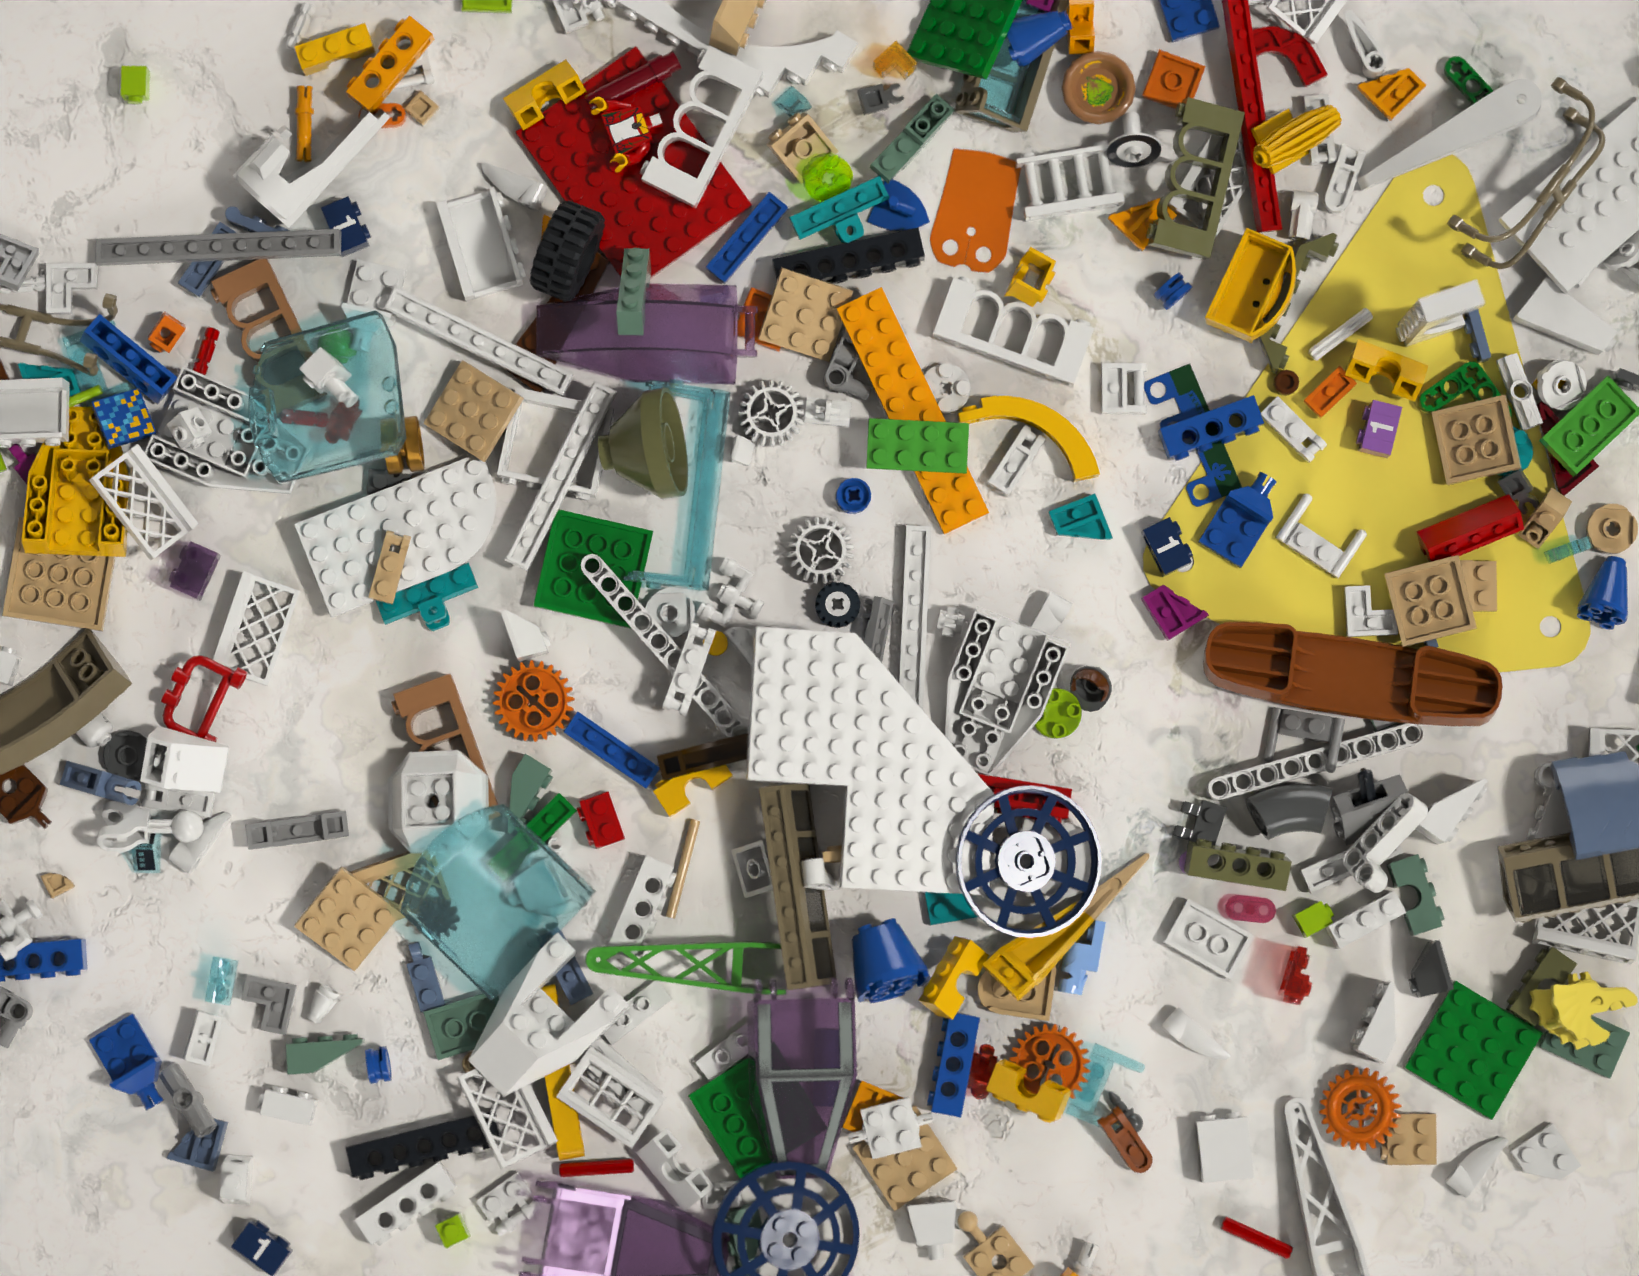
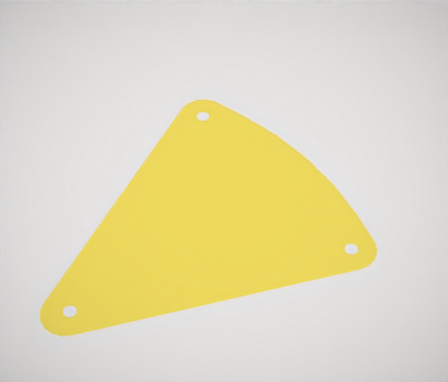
M1449 155L1393 178L1281 344L1288 347L1286 355H1289L1284 370L1295 372L1299 378L1297 390L1288 396L1279 394L1273 385L1277 374L1272 373L1269 364H1267L1245 398L1254 395L1260 413L1278 396L1326 442L1327 446L1322 451L1319 450L1314 455L1315 458L1308 463L1264 419V424L1259 427V432L1248 436L1243 432L1235 435L1236 440L1224 444L1242 488L1246 486L1251 487L1259 472L1268 475L1262 484L1263 486H1265L1270 477L1277 482L1267 497L1270 499L1273 519L1267 525L1241 568L1237 567L1198 543L1226 498L1224 496L1199 507L1192 504L1186 487L1190 482L1207 476L1201 462L1162 519L1170 517L1172 522L1176 521L1182 531L1179 537L1183 545L1187 543L1192 551L1193 567L1187 572L1175 571L1162 577L1146 545L1143 553V570L1149 584L1154 589L1165 585L1173 590L1176 595L1189 600L1195 607L1205 610L1209 614L1206 618L1219 624L1225 622L1288 624L1294 627L1296 631L1347 637L1344 587L1370 585L1372 610L1393 609L1385 573L1429 562L1427 555H1424L1421 551L1417 531L1506 495L1498 484L1501 476L1497 474L1453 485L1446 484L1432 413L1422 411L1418 404L1422 393L1465 363H1478L1477 358H1473L1469 345L1472 343L1470 334H1466L1463 326L1461 329L1405 347L1404 341L1400 342L1396 333L1399 321L1418 299L1477 279L1485 304L1478 311L1491 353V358L1488 361L1478 364L1486 372L1501 395H1506L1507 390L1496 360L1517 353L1523 367L1498 270L1490 266L1486 267L1474 259L1470 260L1460 252L1464 245L1469 243L1495 262L1491 243L1476 238L1473 239L1460 231L1453 230L1447 224L1450 218L1456 215L1468 225L1479 230V233L1488 236L1474 180L1468 167L1458 157ZM1436 185L1443 190L1444 199L1439 205L1431 206L1425 202L1423 192L1428 186ZM1367 308L1373 316L1371 321L1319 360L1315 361L1308 352L1310 348L1362 309ZM1358 339L1428 365L1423 386L1415 402L1393 394L1392 382L1383 375L1371 376L1368 384L1353 379L1357 384L1321 419L1303 402L1339 366L1346 371L1350 356ZM1466 368L1468 372L1465 376L1467 378L1472 377L1476 382L1472 385L1474 389L1479 384L1485 382L1483 379L1479 382L1475 378L1477 371L1475 369L1470 370ZM1447 381L1444 384V389L1448 394H1454L1457 392V384L1454 381ZM1515 386L1514 394L1519 398H1524L1525 390L1520 386ZM1438 387L1435 388L1438 391L1435 396L1430 398L1426 395L1427 400L1424 402L1426 406L1432 405V407H1435L1434 402L1442 397L1443 401L1446 400L1440 394ZM1487 387L1480 388L1479 397L1482 400L1492 398V392ZM1466 390L1438 410L1475 402L1469 391ZM1507 398L1508 405L1512 411V425L1521 430L1512 403ZM1372 400L1402 407L1392 452L1388 458L1358 451L1360 444H1356L1359 429L1364 430L1366 420H1362L1365 405L1369 406ZM1233 415L1229 423L1232 427L1237 428L1241 426V419L1237 415ZM1538 425L1524 430L1531 440L1533 457L1529 466L1523 472L1533 486V490L1529 494L1534 495L1540 503L1551 487L1555 490L1556 488L1545 447L1539 441L1542 435ZM1306 438L1301 444L1308 448L1312 442ZM1198 484L1193 489V495L1198 500H1204L1209 495V489L1204 484ZM1304 494H1310L1312 501L1298 522L1343 552L1358 530L1363 529L1367 533L1364 541L1339 578L1332 576L1329 572H1326L1276 538ZM1516 499L1514 502L1518 507L1519 501ZM1530 502L1525 503L1528 509L1527 513H1521L1523 525H1525L1535 510ZM1564 518L1539 549L1518 536L1519 532L1459 556L1460 560L1496 561L1497 611L1473 612L1477 629L1436 639L1439 646L1437 648L1487 661L1496 667L1499 673L1559 667L1578 657L1586 648L1591 629L1590 621L1577 617L1578 604L1584 593ZM1547 616L1556 617L1560 621L1561 630L1555 637H1547L1540 630V623ZM1399 630L1397 635L1351 637L1402 646ZM1424 642L1405 647L1419 650L1424 646Z

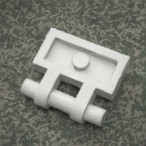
M552 0L566 34L589 25L586 17L588 14H593L596 22L605 18L602 11L604 7L600 0L591 6V9L583 6L582 10L574 7L573 3L569 0Z
M519 1172L476 1201L490 1222L498 1216L501 1219L502 1223L495 1228L499 1236L508 1231L511 1233L516 1229V1225L526 1218L528 1220L535 1216L534 1213L542 1208L537 1199L529 1205L524 1199L533 1192ZM518 1203L521 1210L509 1217L506 1211Z

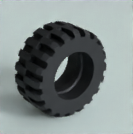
M570 200L559 204L547 224L533 260L530 284L535 290L565 302L575 298L590 272L603 236L605 219L600 212Z

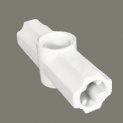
M1511 354L1496 360L1507 390V398L1512 403L1521 430H1528L1543 424L1532 394V385L1527 381L1518 354ZM1515 386H1520L1525 390L1524 398H1519L1514 394Z

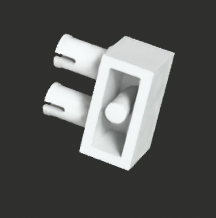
M320 347L299 368L305 374L302 379L311 388H315L320 394L326 392L330 396L334 395L347 408L353 406L359 399V396L345 384L352 374L323 348Z

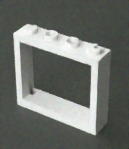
M515 388V393L524 398L522 403L526 402L578 413L584 402L528 389ZM521 403L506 429L497 476L502 478L501 482L505 484L516 485V482L526 483V488L540 490L545 478L508 471L522 407ZM613 407L609 408L604 418L601 435L609 434L615 412ZM598 451L590 487L571 484L568 490L569 493H574L577 499L589 501L590 497L596 498L602 472Z

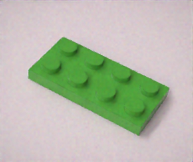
M1607 376L1539 441L1574 477L1639 416V407Z
M869 418L866 469L966 474L969 423Z

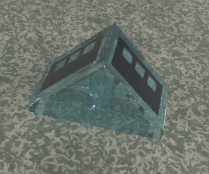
M151 833L149 844H139L132 849L135 873L161 872L162 833Z

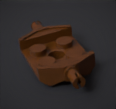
M24 764L0 775V813L8 820L9 824L13 825L29 818H35L43 829H46L52 821L41 812V807L47 796L48 788ZM10 779L17 783V789L12 794H8L4 790L5 782Z

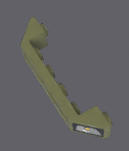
M1331 233L1299 246L1295 255L1296 283L1293 294H1296L1301 280L1297 279L1300 271L1305 272L1311 260L1307 255L1324 262L1327 261L1329 256L1334 257L1339 243L1335 242L1337 234ZM1287 273L1279 298L1272 308L1266 323L1277 314L1285 301L1290 286V273ZM1291 303L1288 305L1285 313L1282 316H1286ZM1277 323L1259 337V342L1271 372L1277 374L1279 368L1284 370L1289 359V355H1286L1288 347L1270 340V338L1276 339L1281 325Z

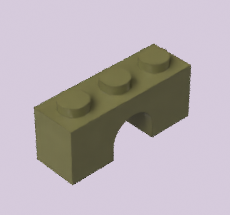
M1553 946L1540 950L1535 958L1537 964L1533 970L1528 969L1521 978L1522 986L1518 991L1514 990L1506 1001L1509 1003L1506 1009L1531 1026H1536L1539 1022V1015L1529 1009L1532 1003L1529 991L1538 989L1540 982L1546 978L1553 980L1559 985H1564L1568 975L1572 973L1577 965L1576 962Z

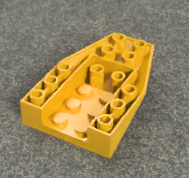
M73 406L69 408V442H60V446H47L45 443H42L28 472L21 540L25 553L126 557L127 529L89 481V479L122 456L123 451L121 446L108 449L92 407ZM122 461L119 463V474L129 476L126 463ZM106 476L99 478V481L105 488L112 489L113 478ZM118 479L117 490L129 493V481ZM117 496L118 506L128 509V498Z

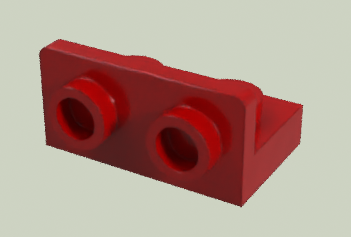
M609 792L579 801L581 807H578L577 811L581 822H587L589 830L585 831L590 846L595 844L596 849L625 839Z

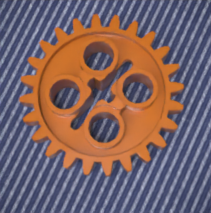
M531 660L528 668L521 662L519 671L512 666L511 671L513 674L511 676L503 674L507 680L505 683L497 682L502 690L494 691V694L500 697V700L493 702V705L500 706V709L494 713L495 715H503L499 724L508 723L506 732L515 729V738L519 737L522 733L526 742L530 735L533 736L534 742L538 741L539 735L548 740V732L557 736L555 728L559 727L564 730L565 727L561 723L562 720H571L566 715V712L574 711V708L568 706V703L575 701V698L569 697L567 694L572 692L573 688L564 687L569 681L568 678L560 680L562 671L559 670L555 674L552 673L554 668L552 664L546 670L544 669L543 661L540 662L538 667H535L533 660ZM531 677H536L540 681V685L536 690L527 689L526 682ZM517 686H521L534 698L538 695V702L551 713V716L547 717L535 705L529 707L530 701L517 690ZM549 694L558 696V703L554 707L545 705V698ZM513 696H520L523 699V704L518 709L510 707L509 702ZM534 712L539 713L542 718L541 722L536 726L528 723L529 715Z
M1044 1024L1043 1031L1034 1026L1033 1035L1025 1031L1027 1039L1025 1041L1017 1039L1021 1047H1012L1017 1056L1009 1058L1015 1064L1027 1069L1023 1080L1025 1088L1033 1094H1038L1041 1087L1040 1082L1048 1069L1045 1066V1062L1052 1060L1055 1047L1059 1044L1060 1049L1052 1061L1056 1066L1054 1069L1048 1070L1045 1082L1051 1080L1055 1075H1060L1062 1086L1072 1090L1070 1097L1075 1099L1073 1091L1075 1089L1083 1091L1079 1085L1080 1082L1088 1083V1080L1083 1077L1084 1073H1091V1070L1085 1068V1064L1090 1063L1091 1060L1083 1056L1089 1050L1080 1049L1084 1041L1078 1040L1075 1042L1077 1033L1073 1032L1068 1036L1067 1027H1064L1059 1032L1057 1024L1053 1025L1052 1030L1049 1029L1048 1024ZM1046 1041L1050 1047L1049 1052L1046 1055H1040L1038 1045ZM1069 1051L1073 1059L1069 1065L1064 1066L1061 1063V1055ZM1036 1064L1039 1068V1075L1031 1079L1028 1075V1069L1031 1065Z

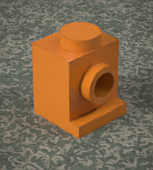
M164 311L148 335V340L151 341L149 345L161 353L163 350L170 353L185 331V324ZM168 329L170 331L169 336H161V330Z

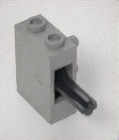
M1361 768L1360 773L1357 774L1359 788L1333 796L1334 807L1331 808V812L1336 822L1334 823V829L1338 838L1343 837L1346 846L1355 843L1400 795L1409 793L1400 774L1374 782L1372 771Z

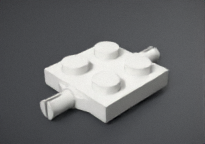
M906 1097L860 1109L863 1119L862 1130L848 1133L850 1144L865 1140L870 1147L872 1159H877L922 1147L919 1137V1126L934 1123V1120L931 1118L933 1117L931 1112L917 1116L912 1109L910 1098Z

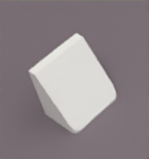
M737 435L730 457L731 461L749 466L755 443L743 436Z

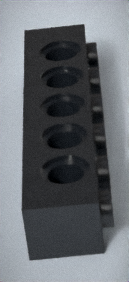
M919 228L775 258L772 259L776 281L781 267L791 271L798 267H803L808 272L807 276L825 282L833 281V284L848 281L847 277L857 275L860 279L872 276L874 271L881 270L882 273H889L897 270V266L906 265V268L921 265L920 262L924 261L925 254ZM895 246H900L904 249L905 253L901 257H894L891 254V249ZM874 251L881 258L878 262L872 263L867 260V254ZM846 257H852L855 259L856 265L852 268H847L842 264V260ZM822 262H828L832 269L828 273H822L818 270V265Z
M475 1115L345 1148L352 1177L359 1176L360 1180L375 1177V1171L384 1170V1174L399 1171V1165L408 1163L409 1168L424 1165L423 1159L433 1157V1161L436 1162L448 1159V1153L457 1151L458 1156L472 1153V1147L482 1145L484 1150L490 1148ZM491 1121L489 1127L491 1134L501 1138L499 1123ZM472 1126L479 1128L481 1136L477 1141H472L467 1136V1131ZM447 1132L454 1134L456 1137V1143L453 1147H447L443 1143V1136ZM421 1139L430 1141L431 1150L428 1153H422L419 1150L418 1143ZM397 1145H402L406 1148L407 1154L404 1159H397L394 1156L393 1151ZM372 1151H377L382 1156V1161L377 1166L369 1161V1155Z

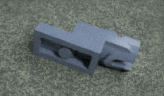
M70 761L66 762L59 784L131 806L136 804L138 799L115 791V786L141 791V784L138 781Z

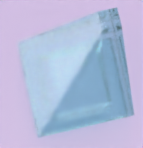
M793 86L774 102L789 117L797 112L807 111L812 107L807 98Z

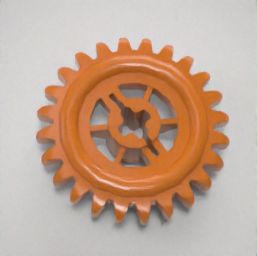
M1355 1067L1352 1075L1346 1069L1344 1071V1078L1336 1074V1084L1331 1081L1328 1082L1331 1088L1330 1091L1323 1090V1094L1327 1096V1099L1320 1100V1103L1325 1105V1108L1320 1110L1319 1113L1326 1115V1118L1321 1123L1330 1125L1326 1129V1133L1335 1132L1333 1141H1338L1342 1138V1147H1346L1350 1142L1351 1150H1356L1359 1143L1361 1150L1366 1151L1368 1143L1371 1148L1375 1149V1140L1385 1144L1383 1134L1389 1137L1393 1136L1389 1127L1398 1128V1125L1392 1120L1393 1118L1402 1117L1394 1112L1395 1109L1401 1108L1402 1105L1393 1101L1400 1095L1390 1093L1395 1085L1385 1086L1388 1077L1384 1076L1378 1080L1379 1071H1374L1370 1076L1369 1068H1365L1361 1074L1360 1069ZM1360 1090L1369 1092L1371 1095L1367 1098H1362ZM1356 1091V1098H1353L1350 1102L1345 1100L1350 1093ZM1343 1103L1348 1105L1345 1114L1342 1113ZM1377 1103V1114L1375 1115L1374 1105ZM1359 1104L1365 1105L1363 1108L1364 1114L1357 1113L1360 1109ZM1371 1117L1375 1118L1370 1125L1364 1127V1121L1371 1119ZM1354 1119L1359 1120V1128L1350 1125L1349 1122Z

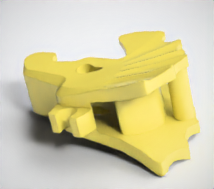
M1587 971L1579 973L1581 976L1580 980L1577 977V973L1569 974V985L1555 984L1551 985L1550 989L1529 991L1532 998L1529 1009L1539 1015V1025L1548 1030L1550 1034L1557 1035L1561 1044L1571 1042L1575 1049L1578 1050L1589 1044L1590 1046L1600 1044L1610 1036L1609 1031L1603 1029L1591 1019L1592 1014L1605 1012L1608 1009L1614 1011L1622 1007L1634 1006L1638 1002L1637 996L1626 987L1602 988L1595 980H1592Z

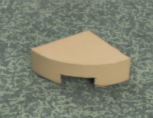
M49 873L40 876L52 899L75 887L70 879L60 874Z

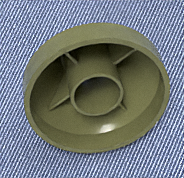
M667 387L646 390L610 427L608 435L598 437V452L601 465L604 470L615 469L616 473L622 478L661 499L684 496L688 487V457L683 425L676 401Z

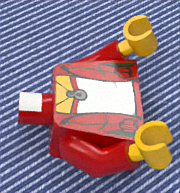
M595 97L590 100L589 103L597 105V108L591 111L593 115L601 111L604 112L601 114V118L615 153L610 163L615 161L619 164L615 172H620L624 167L640 163L649 152L653 143L650 131L663 127L659 113L644 117L641 107L635 106L633 103L619 100H604L601 97Z

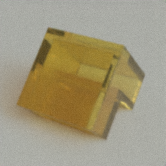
M895 41L873 61V69L883 79L895 69L906 80L916 71L917 62Z

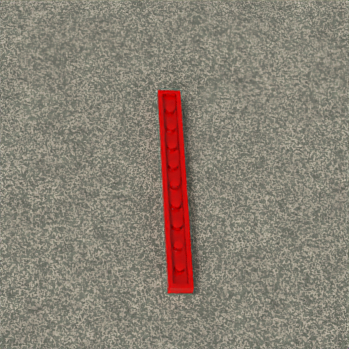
M1222 0L1238 111L1245 112L1241 132L1256 232L1264 233L1283 230L1275 176L1271 174L1269 168H1262V166L1257 165L1253 158L1254 147L1258 144L1251 129L1265 122L1266 116L1248 0Z

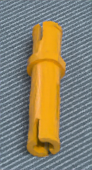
M297 86V108H295V114L297 115L296 161L302 162L303 159L304 162L312 161L311 131L312 115L314 114V109L312 108V86H306L305 97L304 86Z

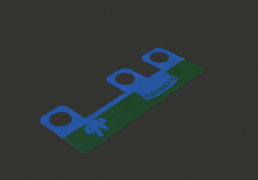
M1190 363L1147 380L1144 383V390L1151 404L1156 405L1175 397L1181 411L1179 414L1162 420L1160 428L1166 427L1172 421L1180 422L1210 411ZM1161 382L1165 385L1166 393L1163 397L1155 398L1152 396L1150 387L1153 383ZM1209 423L1205 426L1208 435L1215 436L1218 434L1215 424ZM1184 432L1182 434V440L1192 437L1193 442L1195 441V437L1191 432ZM1221 441L1213 443L1212 449L1201 453L1198 452L1207 476L1190 482L1186 487L1192 504L1196 507L1227 496L1232 490L1242 488L1225 445ZM1198 484H1204L1209 489V495L1204 500H1198L1193 495V489Z

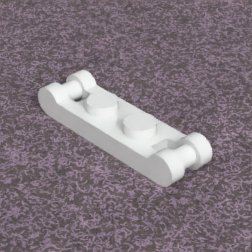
M692 622L662 706V708L667 710L670 708L678 710L679 714L684 716L687 715L716 630L711 628L709 630L699 627L700 624ZM695 636L705 640L702 647L693 644ZM676 691L685 694L683 702L674 699Z

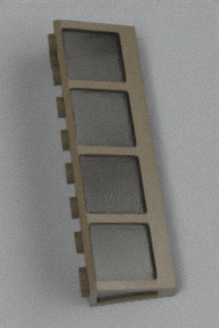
M782 784L759 788L787 991L837 984L824 890L805 888L802 876L801 861L820 858L809 784Z
M1570 833L1497 846L1503 900L1515 923L1530 922L1532 919L1552 918L1558 914L1577 913L1584 909L1603 908L1609 904L1628 903L1631 900L1639 899V848L1575 860L1569 839Z

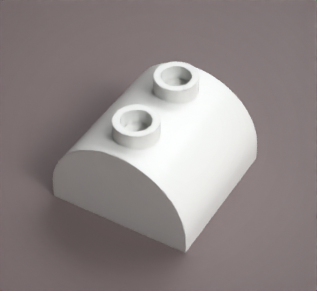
M766 839L731 850L745 898L773 891Z

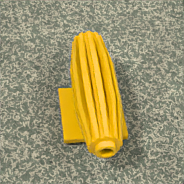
M1325 105L1304 112L1294 119L1289 109L1282 111L1251 129L1258 144L1254 147V161L1257 165L1262 166V168H1269L1271 174L1277 173L1309 154L1308 150L1320 144L1341 125L1342 118H1340V113L1333 105Z

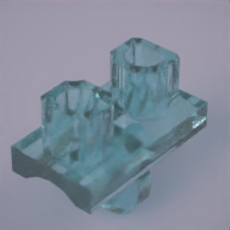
M213 956L205 1002L231 1006L239 961Z

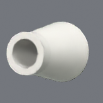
M321 984L319 989L316 988L307 1018L320 1024L322 1019L337 1003L339 993L335 989Z

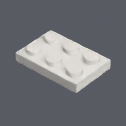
M1187 899L1164 943L1231 980L1255 935L1196 902Z

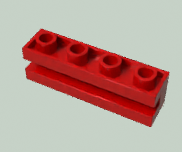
M1507 494L1417 531L1421 551L1424 555H1427L1428 561L1432 562L1456 555L1461 556L1524 530L1521 511L1510 495Z
M978 774L994 794L1011 787L1032 785L1058 791L1069 798L1072 795V789ZM1021 793L1010 795L1008 799L1011 810L1020 808L1041 810L1047 797L1040 794ZM999 801L994 802L997 814H1002ZM1056 802L1050 815L1061 823L1062 819H1068L1069 810L1063 804ZM1022 816V818L1036 820V817Z

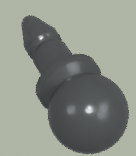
M1109 1091L1108 1095L1111 1103L1122 1110L1135 1131L1139 1132L1143 1127L1141 1116L1134 1113L1133 1108L1128 1110V1107L1121 1101V1098L1114 1092Z

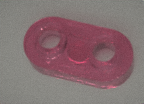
M1236 895L1230 897L1225 903L1226 915L1235 921L1267 923L1274 918L1276 913L1274 903L1267 898ZM1236 903H1240L1243 907L1240 913L1234 910ZM1260 906L1267 907L1268 912L1266 915L1259 913Z

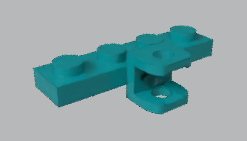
M877 176L792 215L789 219L799 240L832 225L838 239L842 243H849L864 235V228L857 213L886 201L890 197L881 177ZM848 226L853 229L851 235H848L846 232Z
M469 563L450 572L397 592L393 605L377 600L376 603L385 625L420 611L428 629L436 631L450 624V616L444 601L479 587Z

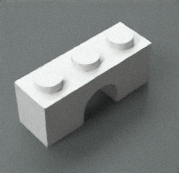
M1394 890L1334 921L1325 929L1336 949H1340L1407 912Z
M665 1128L636 1153L685 1212L715 1186L699 1167L692 1172H688L679 1166L676 1154L682 1146L671 1132Z

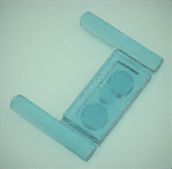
M113 320L110 321L116 327V323ZM84 330L62 338L69 359L83 365L84 356L87 352L95 354L80 342ZM98 360L97 366L99 371L95 376L87 375L73 368L81 391L98 384L102 388L103 394L85 401L87 407H91L92 401L136 389L130 382L108 389Z
M1095 1043L1088 1058L1091 1062L1085 1065V1068L1091 1070V1073H1084L1083 1075L1088 1080V1083L1080 1082L1079 1085L1083 1091L1075 1089L1074 1094L1076 1098H1071L1065 1113L1101 1128L1097 1123V1120L1101 1117L1093 1114L1114 1062L1138 1073L1144 1071L1145 1065ZM1114 1123L1111 1127L1115 1131L1119 1128V1125Z

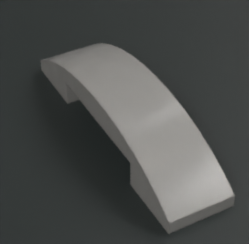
M346 811L245 824L248 850L349 836Z

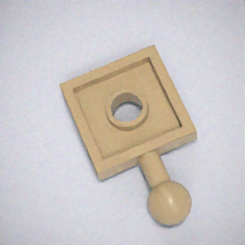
M965 1211L959 1215V1227L963 1231H970L978 1242L976 1247L963 1256L977 1276H1023L1035 1267L1004 1226H1001L989 1237H986L977 1226L978 1218L973 1212ZM1000 1254L1005 1257L1006 1263L1004 1267L997 1269L992 1266V1259L995 1255Z

